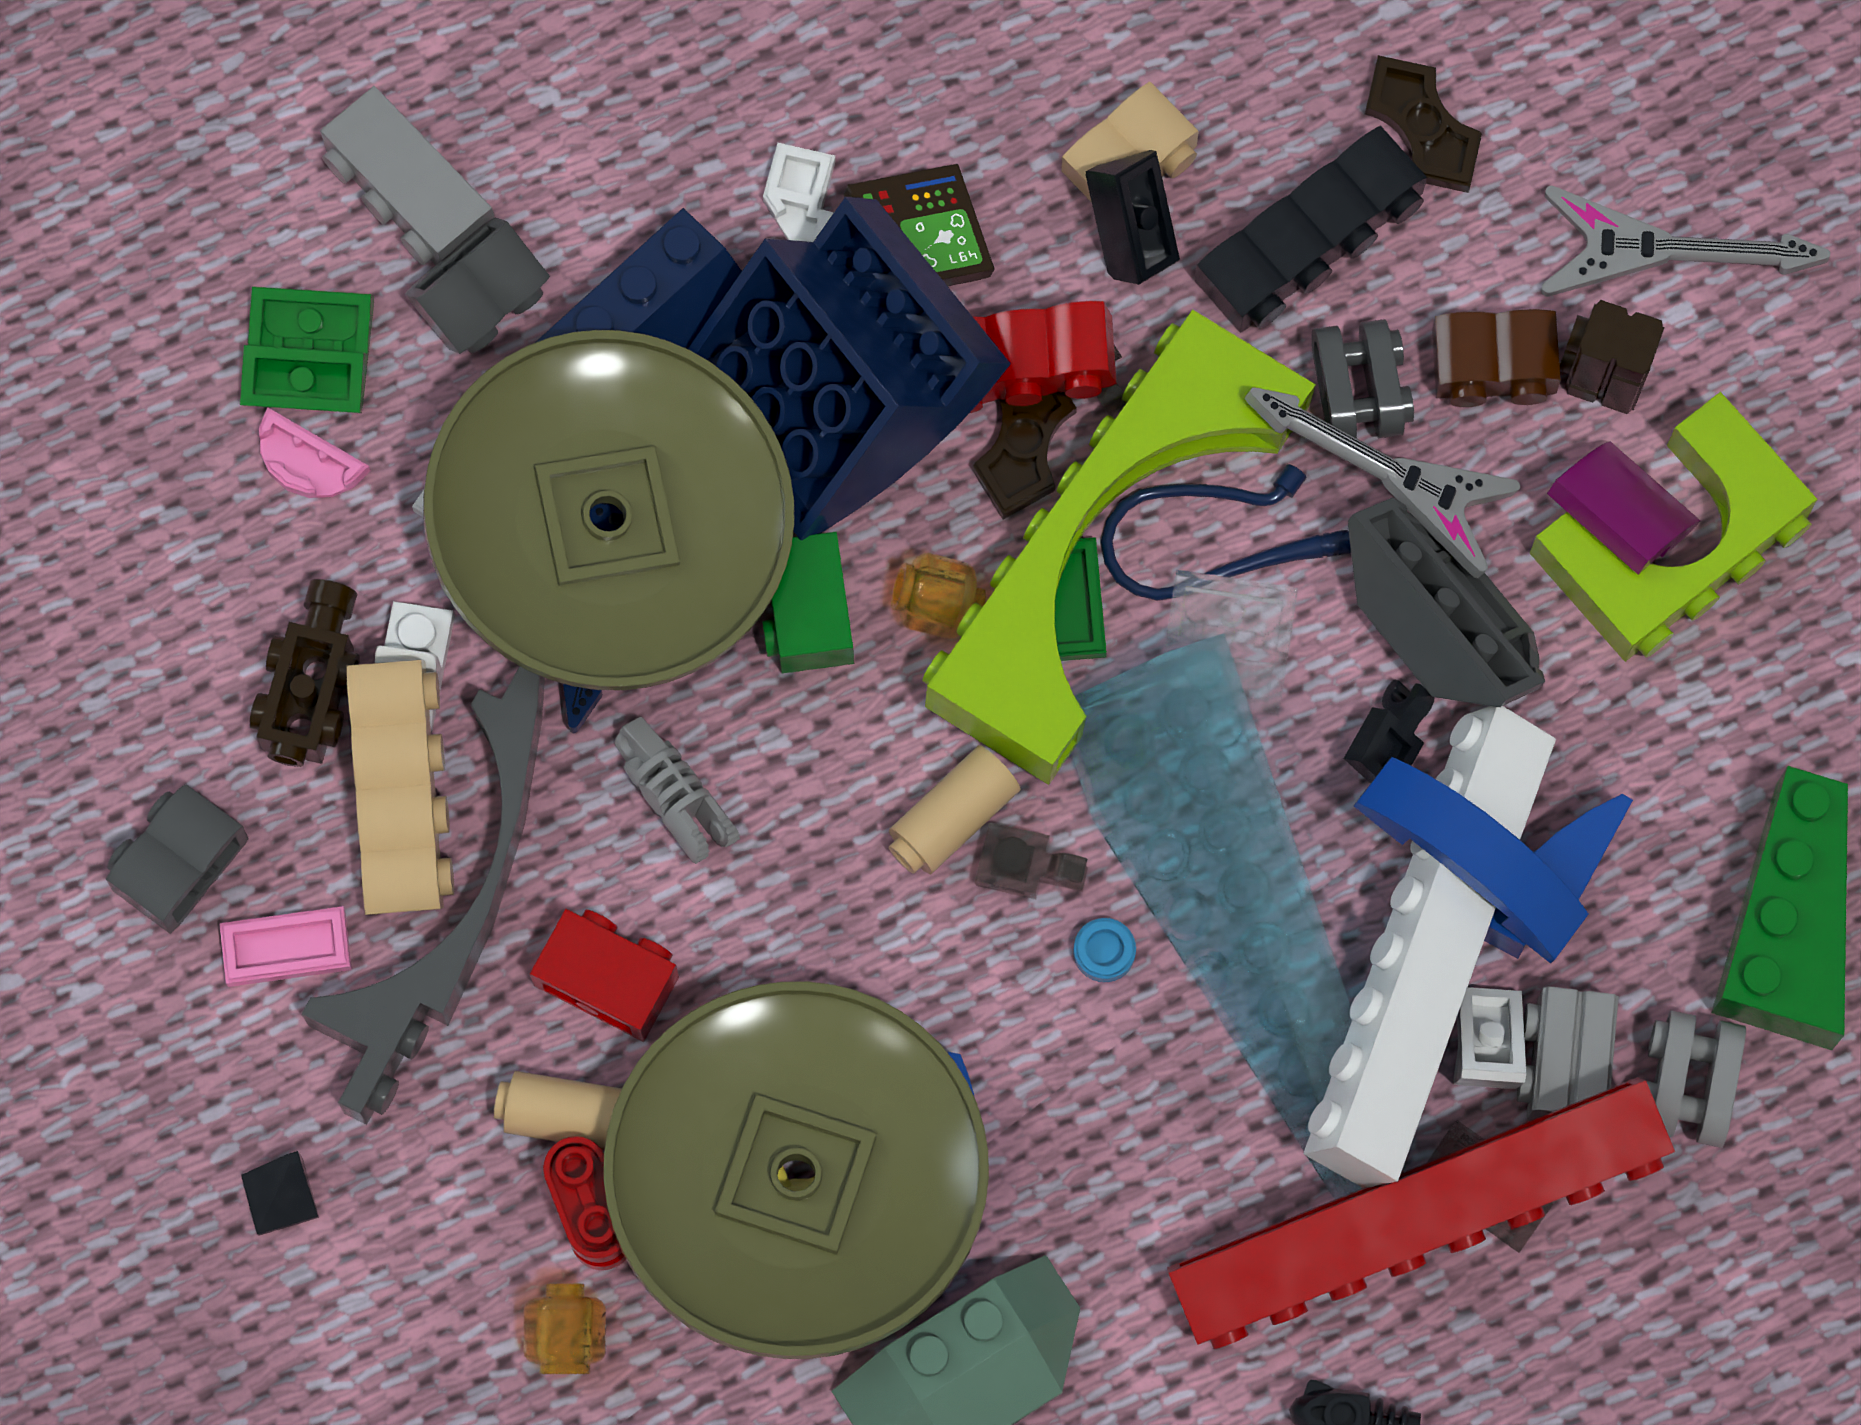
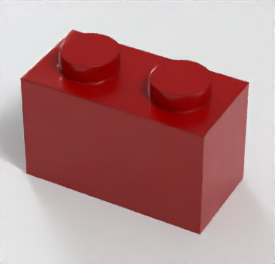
M565 909L530 972L534 987L644 1042L679 979L676 964L670 962L673 956L672 953L649 939L640 937L637 944L615 934L618 928L617 925L594 911L586 909L582 916Z

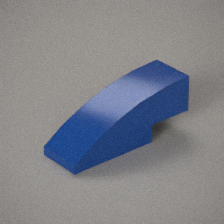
M1624 794L1589 810L1556 832L1534 852L1567 885L1578 900L1633 799ZM1496 908L1484 941L1518 959L1526 944L1502 925L1507 916Z

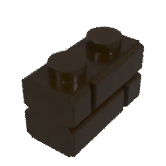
M1603 300L1594 304L1590 318L1577 315L1560 363V372L1569 374L1565 385L1567 394L1592 403L1597 398L1601 399L1602 406L1624 414H1628L1631 410L1634 411L1665 328L1663 327L1662 320L1639 312H1635L1630 316L1628 315L1627 308Z

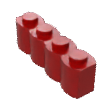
M1104 301L1071 302L1046 309H1018L999 312L986 317L972 316L1011 365L970 413L981 410L984 403L997 399L1006 400L1007 404L1013 406H1030L1041 402L1042 396L1055 392H1065L1066 396L1076 399L1092 398L1101 394L1102 388L1117 384L1112 315Z

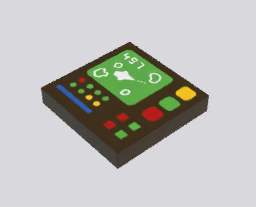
M958 164L847 185L843 193L844 197L877 199L947 286L991 277L995 268Z

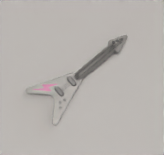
M1548 186L1545 191V198L1584 236L1587 247L1579 255L1542 284L1541 293L1546 297L1660 266L1669 260L1779 266V272L1786 275L1828 262L1831 254L1828 249L1790 234H1784L1780 242L1674 237L1662 229L1558 187Z
M1252 388L1245 396L1246 402L1276 432L1283 433L1287 428L1382 480L1385 488L1398 501L1406 505L1407 510L1474 578L1481 577L1488 569L1487 562L1465 518L1464 509L1513 496L1520 489V484L1517 480L1406 458L1393 459L1298 407L1299 398L1295 395L1260 388Z

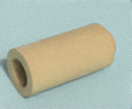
M978 745L889 829V833L894 840L889 846L890 852L909 872L914 874L921 868L924 872L931 875L1021 790L1017 780L994 754L983 746Z
M515 1071L511 1083L501 1081L495 1100L494 1118L504 1120V1133L555 1142L564 1138L578 1136L593 1141L602 1150H605L607 1130L622 1088Z

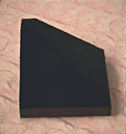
M298 1151L286 1154L241 1175L258 1236L319 1218L304 1160Z

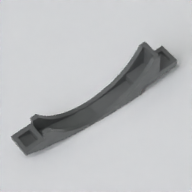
M519 666L502 699L479 689L471 703V708L476 714L475 719L488 740L496 759L500 777L502 809L501 826L494 859L483 887L469 911L436 948L412 966L386 980L362 989L336 995L310 997L302 1012V1016L309 1027L364 1054L338 1104L344 1114L366 1125L374 1111L383 1115L392 1103L399 1086V1081L394 1079L393 1076L404 1056L412 1060L421 1049L429 1030V1026L422 1023L426 1015L447 1026L449 1025L494 927L525 826L543 717L545 678Z

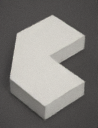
M777 143L763 194V202L787 240L814 242L834 212L823 210L836 162L835 155Z

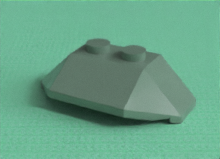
M1046 1255L991 1279L885 1346L834 1388L832 1393L852 1425H1014L1062 1394L1080 1306Z

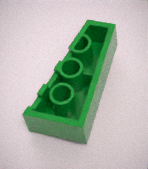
M1791 766L1786 767L1776 783L1711 1012L1829 1050L1834 1049L1845 1033L1847 783Z

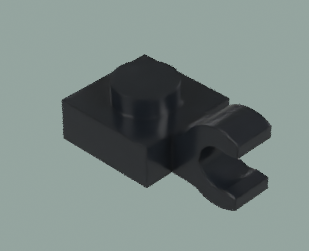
M1393 680L1386 688L1382 697L1384 709L1371 708L1343 759L1369 783L1374 780L1391 757L1412 766L1424 745V742L1414 732L1421 720L1431 710L1435 697H1432L1421 684L1415 683L1410 691L1399 680Z

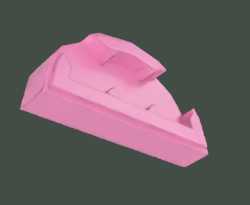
M267 407L259 426L260 454L270 476L287 491L307 498L334 497L354 488L371 471L367 464Z

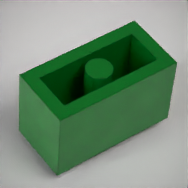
M837 532L810 535L804 540L793 537L786 569L772 598L774 619L762 621L767 657H780L782 674L854 664L852 634Z

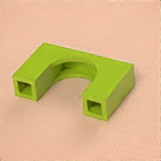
M1721 391L1674 428L1667 447L1711 495L1718 508L1721 518V539L1719 545L1709 555L1697 562L1684 566L1665 567L1650 564L1638 575L1568 512L1535 537L1530 555L1625 662L1638 651L1646 658L1654 654L1674 635L1669 629L1671 625L1685 614L1691 621L1698 619L1719 600L1720 596L1715 590L1731 578L1738 585L1746 581L1766 562L1761 555L1777 541L1783 548H1787L1799 539L1812 525L1807 517L1818 499Z

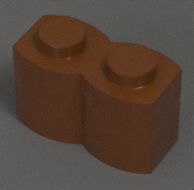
M1527 309L1496 314L1488 312H1456L1435 316L1432 336L1436 398H1450L1451 405L1456 407H1476L1486 403L1487 397L1511 396V402L1514 404L1535 405L1546 401L1547 395L1557 394L1561 379L1556 311Z

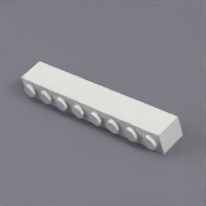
M1488 706L1464 715L1457 722L1450 736V744L1453 746L1445 769L1437 776L1436 780L1468 799L1498 821L1518 839H1521L1556 738L1504 706ZM1413 841L1410 846L1413 856L1406 875L1398 883L1391 896L1390 905L1393 910L1385 932L1375 942L1370 954V961L1373 965L1365 987L1357 994L1351 1005L1350 1018L1352 1022L1344 1044L1338 1048L1330 1062L1329 1074L1331 1079L1323 1101L1316 1106L1310 1117L1308 1130L1311 1134L1303 1153L1362 1188L1398 1182L1496 909L1494 905Z

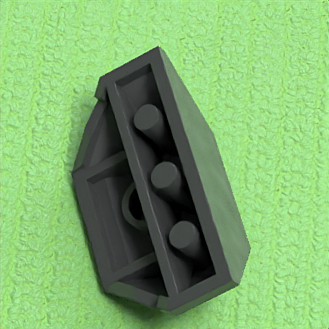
M1394 497L1356 512L1350 517L1348 529L1357 605L1432 697L1502 707L1541 688L1545 683L1543 671L1539 669V653L1534 632L1485 573L1479 578H1474L1411 513L1407 512L1406 505Z

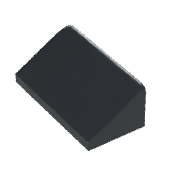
M1148 150L1097 165L1086 171L1085 176L1107 273L1114 280L1139 285L1180 260L1157 151Z

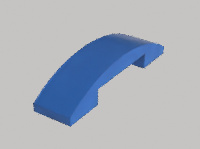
M1391 757L1354 804L1357 810L1401 845L1411 839L1504 913L1507 917L1502 922V925L1550 964L1557 958L1589 914L1555 872L1508 829L1456 791L1407 763Z

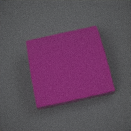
M1611 441L1602 444L1580 459L1557 478L1547 492V495L1638 575L1657 557L1661 556L1663 558L1701 521Z

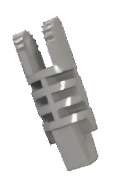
M642 717L622 726L620 733L616 737L615 746L626 761L625 766H623L624 770L636 788L641 790L642 796L654 812L663 818V824L693 863L697 864L709 856L708 852H710L708 849L709 845L706 842L707 839L703 836V832L699 831V827L692 819L693 817L697 818L706 832L721 847L726 848L740 839L737 828L709 791L703 788L702 782L688 763L681 760V754L668 740L664 742Z

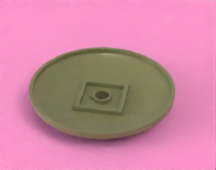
M591 330L554 336L528 345L505 357L488 369L467 389L443 423L433 446L426 472L423 494V520L432 564L444 591L466 623L489 646L522 668L552 681L594 690H631L668 683L690 675L721 657L751 630L773 598L786 569L794 530V497L785 456L773 429L750 396L730 376L696 353L663 339L626 331ZM600 503L613 504L622 512L624 524L614 531L600 530L592 523L590 510Z
M808 981L776 982L733 991L691 1011L669 1027L649 1047L626 1080L613 1109L604 1151V1186L607 1209L613 1231L624 1257L650 1295L688 1328L714 1342L745 1353L779 1359H813L835 1356L861 1349L895 1333L926 1311L943 1294L958 1274L971 1251L985 1209L989 1180L988 1147L985 1128L977 1102L965 1077L942 1045L920 1024L880 999L857 990L833 984ZM794 1160L807 1163L815 1174L812 1184L801 1191H792L785 1188L777 1176L780 1168L785 1163Z

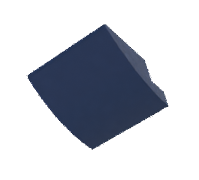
M844 197L814 242L765 238L688 348V350L708 360L730 376L750 396L773 429L784 453L791 477L794 497L793 531L800 540L826 531L895 483L927 456L965 419L1011 365L877 199Z

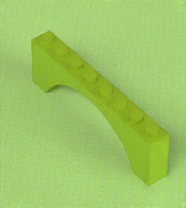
M1195 310L1190 312L1181 327L1172 323L1166 329L1154 351V354L1159 356L1148 373L1139 369L1132 377L1122 395V400L1127 402L1116 419L1107 415L1101 421L1089 443V446L1094 448L1083 465L1077 461L1070 465L1056 490L1061 495L1050 512L1041 508L1036 513L1024 533L1023 539L1028 541L1023 551L1017 559L1008 555L1002 561L990 582V586L995 589L984 606L975 602L969 608L956 631V634L961 636L960 640L950 654L941 650L935 656L922 679L927 684L925 707L1048 785L1082 738L1086 715L1073 695L1064 674L1055 632L1056 592L1068 559L1083 533L1116 497L1140 480L1168 466L1204 455L1225 452L1278 454L1293 431L1286 428L1283 433L1276 432L1246 402L1245 396L1252 388L1295 395L1299 398L1298 407L1307 411L1311 403L1316 384Z

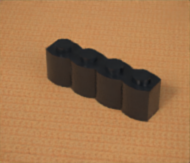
M1378 126L1354 142L1336 160L1309 176L1288 196L1268 207L1243 230L1232 235L1208 253L1196 265L1195 282L1240 333L1253 324L1259 329L1264 328L1284 311L1286 304L1283 300L1291 296L1300 288L1307 294L1319 287L1332 273V269L1329 266L1331 263L1337 261L1346 253L1353 259L1365 252L1377 239L1378 234L1375 232L1377 228L1384 225L1390 219L1400 224L1411 217L1424 202L1421 195L1424 192L1427 177L1384 128Z

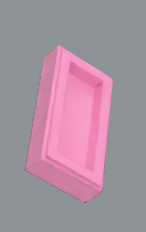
M343 906L220 923L225 981L228 987L352 970L346 913Z

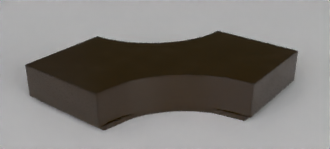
M1378 55L1365 115L1383 121L1399 134L1409 151L1411 160L1426 175V184L1469 193L1482 133L1461 124L1445 109L1436 89V67Z
M1055 392L1042 396L1041 402L1030 406H1013L1007 404L1006 400L998 399L1002 412V425L999 436L992 448L975 462L973 472L1003 520L1055 491V483L1047 461L1048 449L1059 427L1077 413V407L1072 399L1066 396L1065 392Z

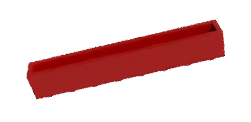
M1637 1077L1404 1171L1400 1174L1398 1182L1362 1188L1169 1266L1167 1270L1197 1345L1210 1340L1213 1349H1217L1247 1337L1249 1334L1246 1325L1269 1316L1272 1325H1277L1306 1313L1308 1309L1305 1301L1325 1293H1329L1332 1301L1356 1294L1367 1288L1365 1277L1387 1268L1391 1277L1413 1271L1427 1263L1423 1255L1424 1253L1446 1244L1450 1253L1475 1246L1486 1240L1483 1230L1498 1223L1507 1221L1510 1229L1532 1223L1545 1216L1542 1206L1566 1196L1569 1205H1574L1596 1197L1605 1192L1602 1182L1622 1173L1626 1174L1628 1181L1651 1175L1664 1168L1661 1158L1674 1153L1675 1150L1647 1081Z

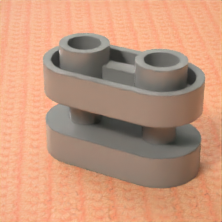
M1670 1010L1666 1022L1655 1020L1648 1057L1659 1060L1655 1082L1647 1081V1084L1669 1137H1673L1678 1120L1698 1124L1697 1143L1723 1148L1732 1117L1745 1044L1746 1026L1719 1021L1714 1038L1694 1034L1696 1015ZM1690 1059L1709 1063L1703 1099L1683 1095Z

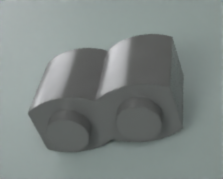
M495 217L464 240L449 257L424 274L405 293V296L449 350L461 354L468 349L470 353H475L487 346L497 336L498 329L495 326L506 314L511 311L515 314H521L540 300L543 295L540 287L550 278V275L510 224L505 220Z
M187 784L180 787L174 794L170 791L164 793L154 803L147 816V821L150 824L146 831L135 841L131 839L124 841L114 851L107 865L110 873L106 881L112 891L169 934L180 926L205 895L208 888L219 878L249 839L241 824Z

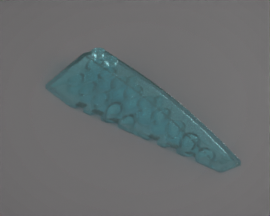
M1222 633L1166 652L1075 695L1076 700L1086 715L1083 736L1071 752L1093 821L1304 1151L1311 1134L1308 1130L1310 1117L1316 1106L1323 1101L1331 1079L1329 1074L1330 1062L1338 1048L1344 1044L1352 1022L1350 1018L1351 1002L1231 647L1225 634ZM1308 1157L1334 1200L1362 1189L1359 1185ZM1405 1163L1401 1173L1407 1171Z

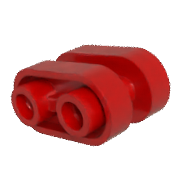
M578 1136L564 1138L554 1144L548 1151L544 1160L543 1172L574 1254L585 1266L595 1270L615 1268L622 1264L626 1258L614 1234L607 1209L604 1186V1153L596 1143L587 1138Z

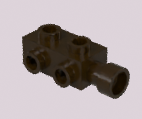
M323 579L311 580L304 601V607L308 609L305 624L289 622L285 637L275 635L271 640L267 653L266 670L273 672L274 676L269 694L258 693L255 697L250 714V728L258 730L256 738L262 750L268 752L267 757L280 764L302 767L305 760L323 764L327 746L335 748L340 739L344 713L338 710L343 688L347 689V666L359 665L360 655L353 653L354 648L349 635L341 634L344 620L351 619L358 595L355 590L346 585ZM313 662H323L327 665L325 675L320 679L314 680L305 674L307 667ZM298 719L309 720L311 725L308 734L304 736L290 733L289 729L294 721Z

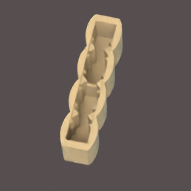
M424 660L348 665L347 690L365 915L444 908L443 896L454 895V873L452 859L441 858L439 847V834L449 833L450 822L447 796H436L434 772L445 771L442 734L431 735L430 710L440 709L437 672L427 673Z

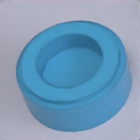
M1110 918L1095 919L1084 925L1078 932L1074 942V960L1079 970L1086 977L1097 982L1116 981L1126 975L1134 963L1136 955L1134 936L1123 923Z

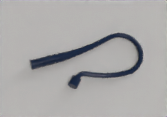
M1287 464L1274 481L1273 486L1275 490L1267 494L1218 485L1187 483L1139 489L1119 502L1105 521L1100 540L1104 564L1116 583L1136 596L1156 601L1178 598L1224 579L1264 567L1297 560L1323 558V556L1332 557L1337 554H1350L1351 547L1348 530L1336 531L1331 534L1323 533V535H1315L1250 555L1177 586L1159 589L1139 584L1127 576L1117 562L1113 546L1116 527L1128 510L1141 502L1158 498L1194 496L1227 499L1256 506L1274 505L1286 496L1293 498L1307 478L1300 469L1291 464Z

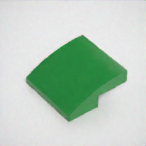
M252 287L248 345H244L240 405L362 414L374 296L358 293Z

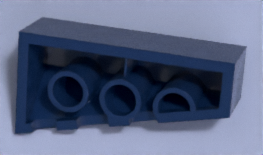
M682 208L536 342L572 332L615 330L649 335L688 349L742 270L727 249L690 213Z

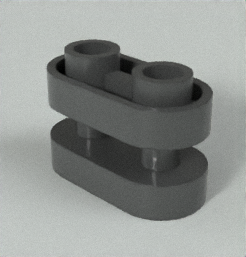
M1386 319L1360 322L1359 341L1343 343L1338 325L1312 329V354L1324 421L1357 438V423L1370 421L1374 423L1375 434L1378 439L1402 436L1405 423L1414 421V405L1410 387H1400L1397 366H1401L1404 363L1400 331L1398 329L1390 330ZM1363 365L1369 397L1353 399L1348 366Z

